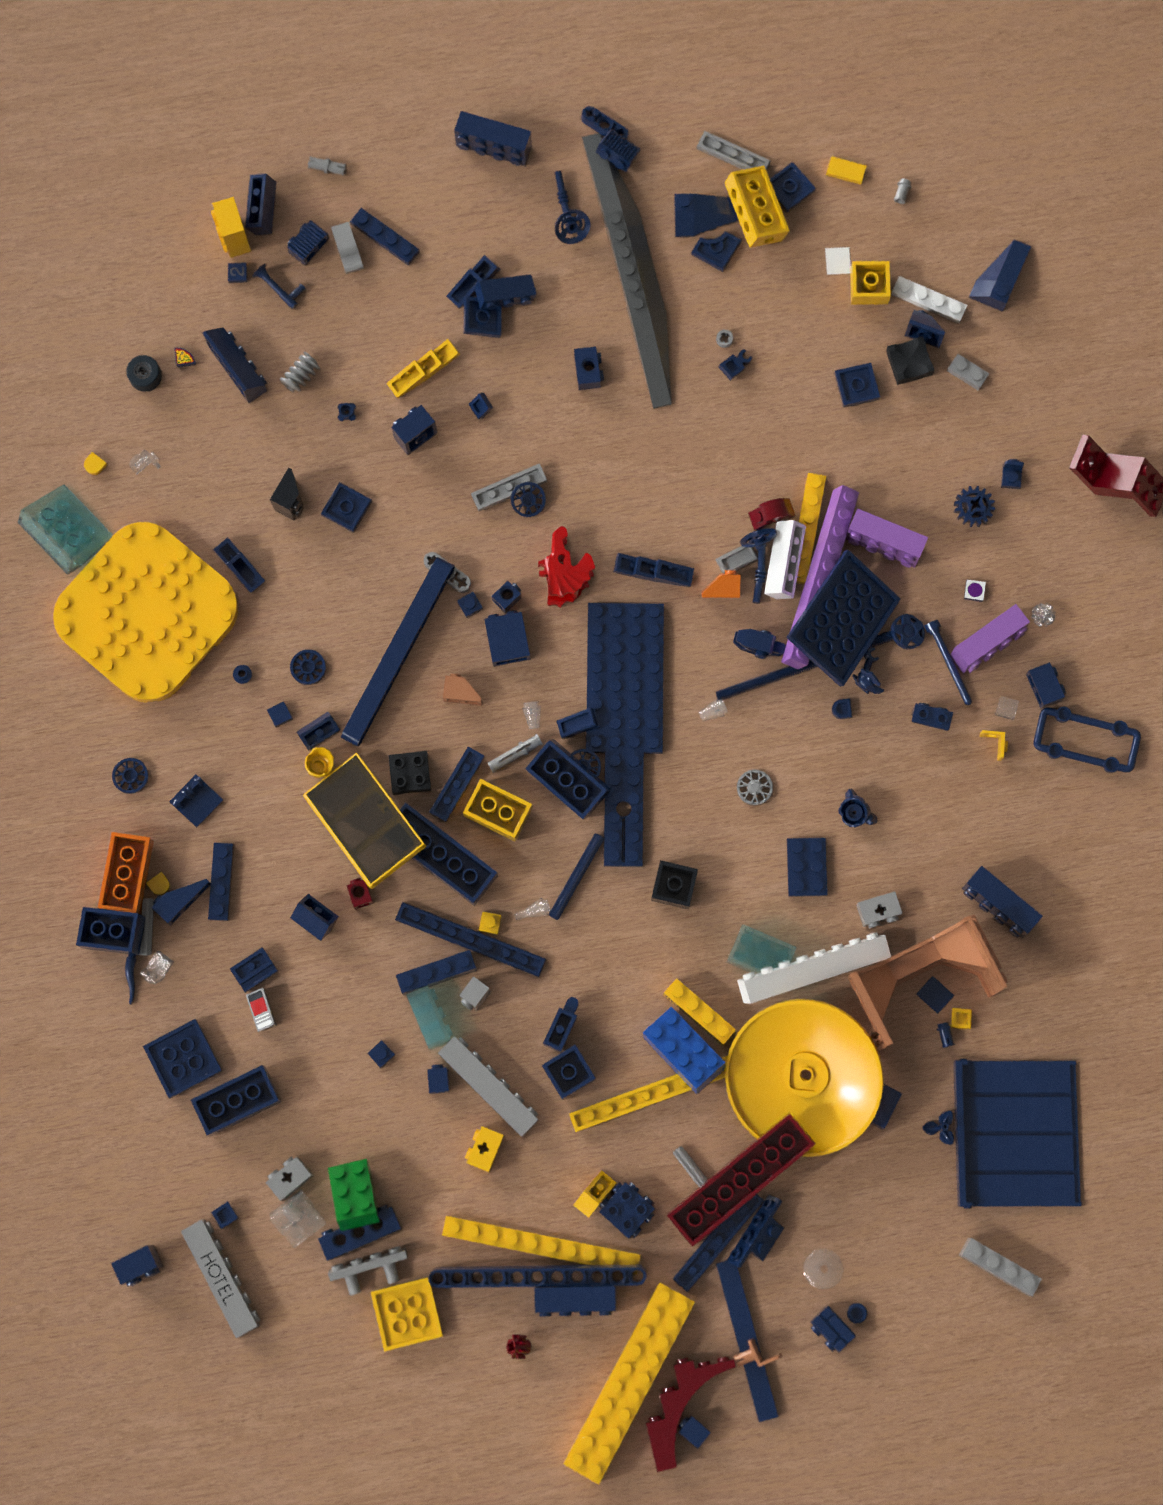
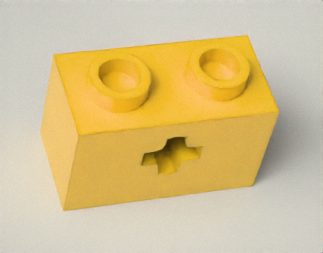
M481 1126L480 1130L476 1129L472 1139L475 1141L473 1148L469 1147L465 1156L468 1159L467 1164L489 1173L504 1135ZM484 1143H486V1147L489 1149V1151L484 1152L482 1155L480 1154L481 1150L478 1149L479 1145L483 1146Z

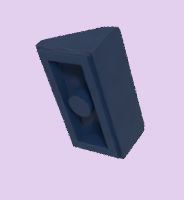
M326 712L296 733L309 751L340 731V728L331 714Z

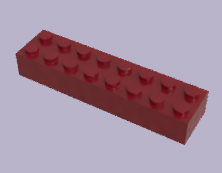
M790 1112L787 1113L668 1212L667 1217L693 1247L814 1147L815 1142Z

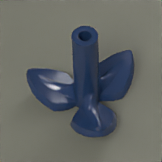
M951 1110L945 1111L939 1116V1125L934 1121H929L923 1125L922 1128L925 1133L934 1135L939 1131V1139L947 1145H953L954 1136L948 1130L949 1125L953 1122Z

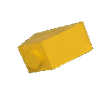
M601 1170L577 1199L574 1206L589 1218L617 1182Z

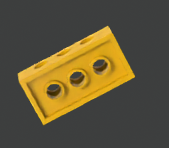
M765 166L731 172L724 183L749 248L783 241L790 230Z

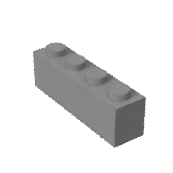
M972 1238L967 1239L958 1255L1027 1296L1033 1297L1042 1280L1040 1277Z

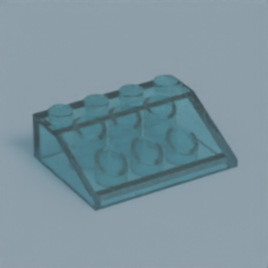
M64 484L21 509L18 524L67 575L84 565L113 536Z

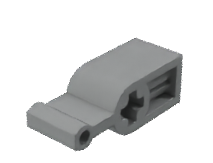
M349 222L331 227L346 274L364 269Z

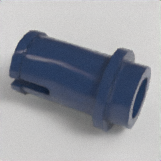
M949 1022L937 1024L938 1028L936 1030L939 1031L942 1048L955 1045L950 1030L952 1026L949 1025Z

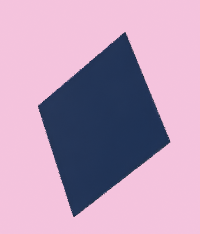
M934 976L916 993L937 1014L954 997V994Z

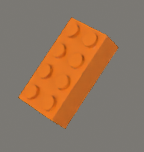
M117 832L111 833L98 909L141 914L142 900L144 898L154 843L150 837Z

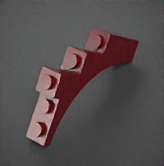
M724 1356L717 1358L718 1362L710 1364V1361L700 1362L698 1367L695 1368L693 1360L689 1361L688 1357L676 1360L677 1364H673L679 1389H675L674 1386L663 1388V1393L659 1394L665 1418L657 1415L649 1417V1421L645 1422L657 1472L677 1468L675 1459L676 1431L681 1414L690 1398L708 1380L726 1370L735 1368L734 1359Z

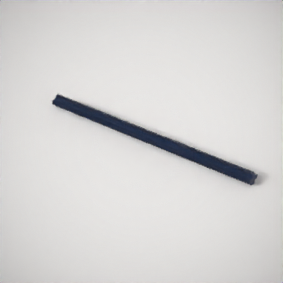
M891 631L877 635L870 645L871 648L874 645L877 646V644L879 646V643L881 645V642L883 644V642L886 643L885 641L888 642V640L890 642V639L892 641ZM809 659L808 665L800 669L786 666V668L775 670V672L766 673V675L755 677V679L746 680V682L735 684V686L732 685L726 689H721L715 692L717 700L721 701L723 698L725 700V697L726 699L727 697H732V695L734 697L736 693L739 695V693L741 694L745 690L750 691V689L752 690L756 686L759 688V686L761 687L765 683L768 685V683L770 684V682L772 683L776 679L779 681V679L781 680L785 676L788 678L790 674L791 676L794 673L797 674V672L799 674V671L800 673L803 670L805 671V669L808 671V668L810 670V667L812 669V667H817V665Z

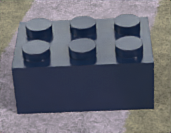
M83 907L76 946L89 950L139 955L146 917L139 913Z

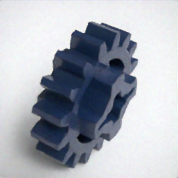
M969 486L968 491L962 489L961 495L958 494L956 496L958 501H955L953 506L957 507L954 513H959L957 519H963V525L969 522L970 527L974 523H976L977 527H980L981 522L986 524L988 522L987 518H992L993 514L991 512L995 511V507L992 505L995 503V500H990L992 494L986 495L985 488L979 491V486H976L975 490ZM978 502L977 507L971 512L972 506Z

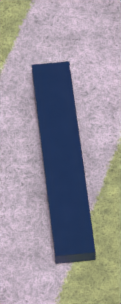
M756 1194L718 1225L673 1277V1280L688 1292L762 1204L764 1199Z

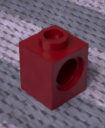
M357 878L351 880L349 885H346L355 910L374 904L368 885L364 880ZM363 888L365 891L364 895L356 897L354 895L356 889Z

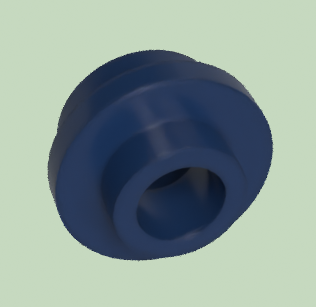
M239 665L233 671V678L239 684H246L252 678V671L246 665ZM241 671L246 673L244 677L239 676Z

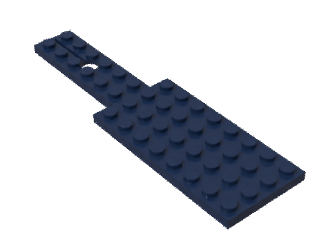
M588 603L587 709L593 708L598 727L586 731V749L594 753H605V784L611 788V791L605 797L604 867H643L644 754H663L664 604ZM621 802L629 803L631 813L627 816H620L616 811L617 805ZM622 819H625V821H623V840H622ZM624 836H625V862H624Z

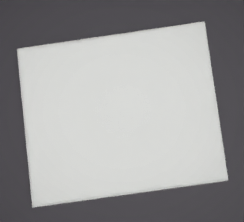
M849 247L825 248L827 275L850 274Z

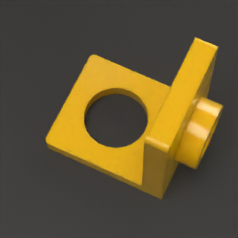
M982 730L979 737L998 738L997 761H1001L1004 758V752H1007L1008 741H1005V732Z

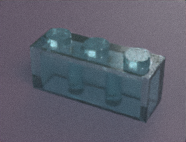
M425 986L407 994L406 996L429 1050L448 1043L453 1033L449 1024L445 1026L443 1022L445 1014L442 1007L437 1008L435 1000L438 998L434 988L430 990L428 986Z

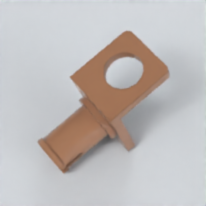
M754 1338L748 1341L750 1349L734 1355L735 1361L743 1358L736 1363L738 1367L754 1360L757 1362L758 1367L782 1357V1354L779 1353L763 1360Z

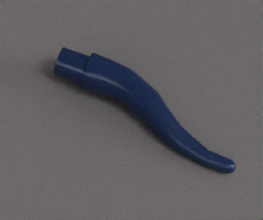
M131 954L128 955L125 963V976L130 991V1005L133 1003L135 994L134 967L137 960L136 955Z

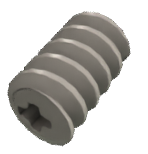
M304 352V355L299 356L300 361L294 362L295 367L291 366L289 368L290 372L284 373L286 378H280L281 383L291 392H294V390L300 392L299 384L306 386L303 380H311L308 374H316L313 368L320 370L317 361L306 352Z

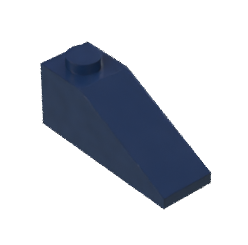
M204 879L165 893L163 896L159 895L153 901L154 905L151 908L171 926L211 886V883Z

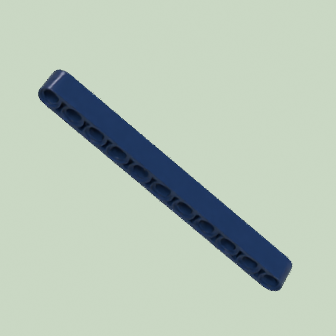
M439 557L433 562L341 735L342 739L357 747L362 743L442 594L447 581L451 577L455 565Z
M642 1265L437 1267L432 1270L428 1280L430 1285L435 1288L638 1286L645 1282L647 1270ZM617 1270L621 1271L623 1278L616 1280L613 1278L612 1273ZM639 1270L643 1273V1278L636 1280L633 1278L632 1273ZM555 1271H559L563 1274V1279L557 1281L553 1278L552 1274ZM580 1271L583 1274V1279L575 1280L572 1275L573 1272ZM594 1271L602 1272L603 1279L595 1280L592 1273ZM456 1272L461 1273L463 1281H455L453 1274ZM480 1272L483 1275V1280L480 1282L475 1281L473 1274ZM500 1272L503 1275V1280H494L493 1273ZM534 1272H541L543 1279L536 1281L533 1278ZM434 1273H441L443 1281H435ZM513 1273H522L523 1280H514Z

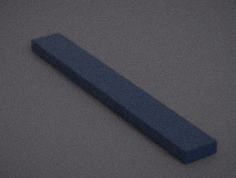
M402 902L395 921L536 977H540L546 959L404 902Z
M727 1261L716 1263L739 1351L741 1353L750 1349L748 1341L754 1338L761 1354L738 1267ZM755 1360L743 1365L758 1422L777 1418L778 1414L765 1366L758 1367Z

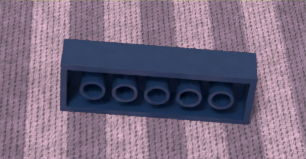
M405 803L400 811L427 846L412 859L475 906L498 877V873ZM401 824L383 836L404 853L415 845Z

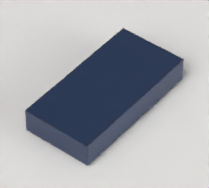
M591 707L557 720L562 739H567L598 727L594 710Z

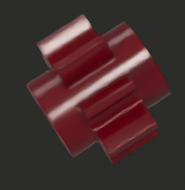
M513 1334V1339H509L507 1342V1352L512 1354V1359H525V1355L531 1351V1342L526 1339V1335Z

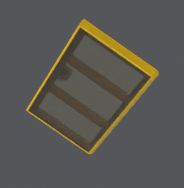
M357 753L303 795L370 889L376 887L427 847Z

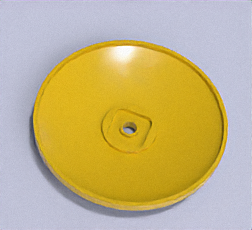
M810 999L778 1002L755 1014L744 1024L733 1040L725 1067V1083L728 1098L742 1125L757 1139L790 1112L815 1142V1146L807 1151L803 1157L821 1156L836 1152L848 1146L862 1135L876 1115L884 1086L880 1055L866 1030L858 1021L843 1010L833 1005ZM809 1070L812 1074V1077L810 1079H804L801 1075V1071Z

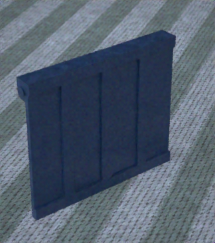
M967 1059L953 1061L957 1207L972 1209V1207L1081 1206L1076 1061H970Z

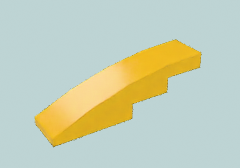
M447 339L435 350L431 349L418 361L414 360L386 384L394 395L400 398L432 377L458 357L460 353L453 343Z

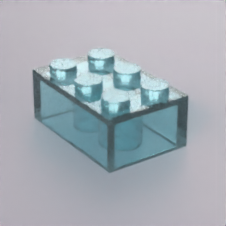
M742 924L726 963L747 972L758 974L761 973L763 968L770 966L777 968L781 962H791L797 947Z

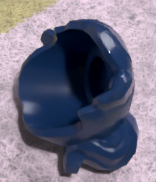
M852 788L848 789L845 793L846 799L838 809L843 822L853 828L865 823L875 825L878 822L877 816L871 813L870 806L862 797L857 796Z

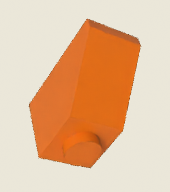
M725 570V573H720L701 592V596L710 598H740V573H736V570Z

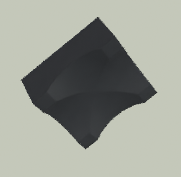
M923 336L908 342L887 346L886 353L897 385L933 375L934 367L928 355Z
M427 751L388 755L393 795L431 791Z

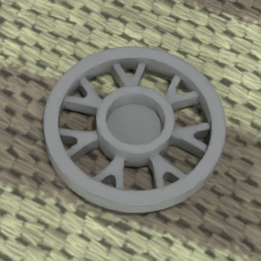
M749 770L743 773L737 782V793L740 799L749 805L756 806L765 803L773 791L770 777L760 770ZM752 773L758 774L757 780L752 779ZM745 776L750 780L748 784L742 781ZM763 777L767 779V782L764 784L760 782ZM740 787H747V792L741 793ZM762 788H770L769 793L763 792ZM761 793L764 799L758 801L756 795ZM748 794L753 795L752 801L746 799Z

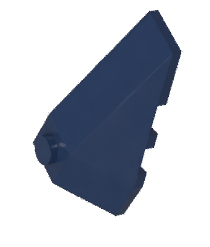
M694 193L674 195L675 237H695L702 232L712 231L719 226L739 221L730 197Z

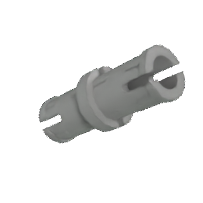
M312 156L309 157L308 168L322 170L327 174L331 172L345 175V163L333 162L328 158L323 160Z

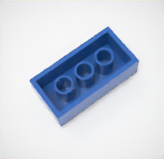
M672 1006L643 1032L644 1040L696 1094L702 1091L725 1070L724 1060Z

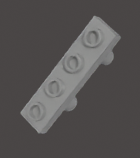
M400 1246L393 1247L385 1254L381 1252L373 1253L370 1255V1258L365 1260L356 1258L350 1261L351 1264L343 1266V1263L336 1264L328 1272L329 1279L333 1281L345 1278L349 1294L354 1295L361 1292L357 1274L381 1266L384 1268L388 1284L397 1282L399 1277L395 1263L407 1259L406 1247L402 1249Z

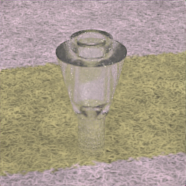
M540 898L525 910L514 913L516 920L525 917L548 916V912L551 909L548 901Z

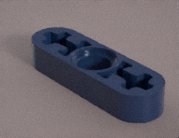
M587 106L582 110L581 121L605 137L608 131L614 128L613 131L622 134L625 140L628 138L627 128L592 106ZM600 123H607L610 127L602 128Z

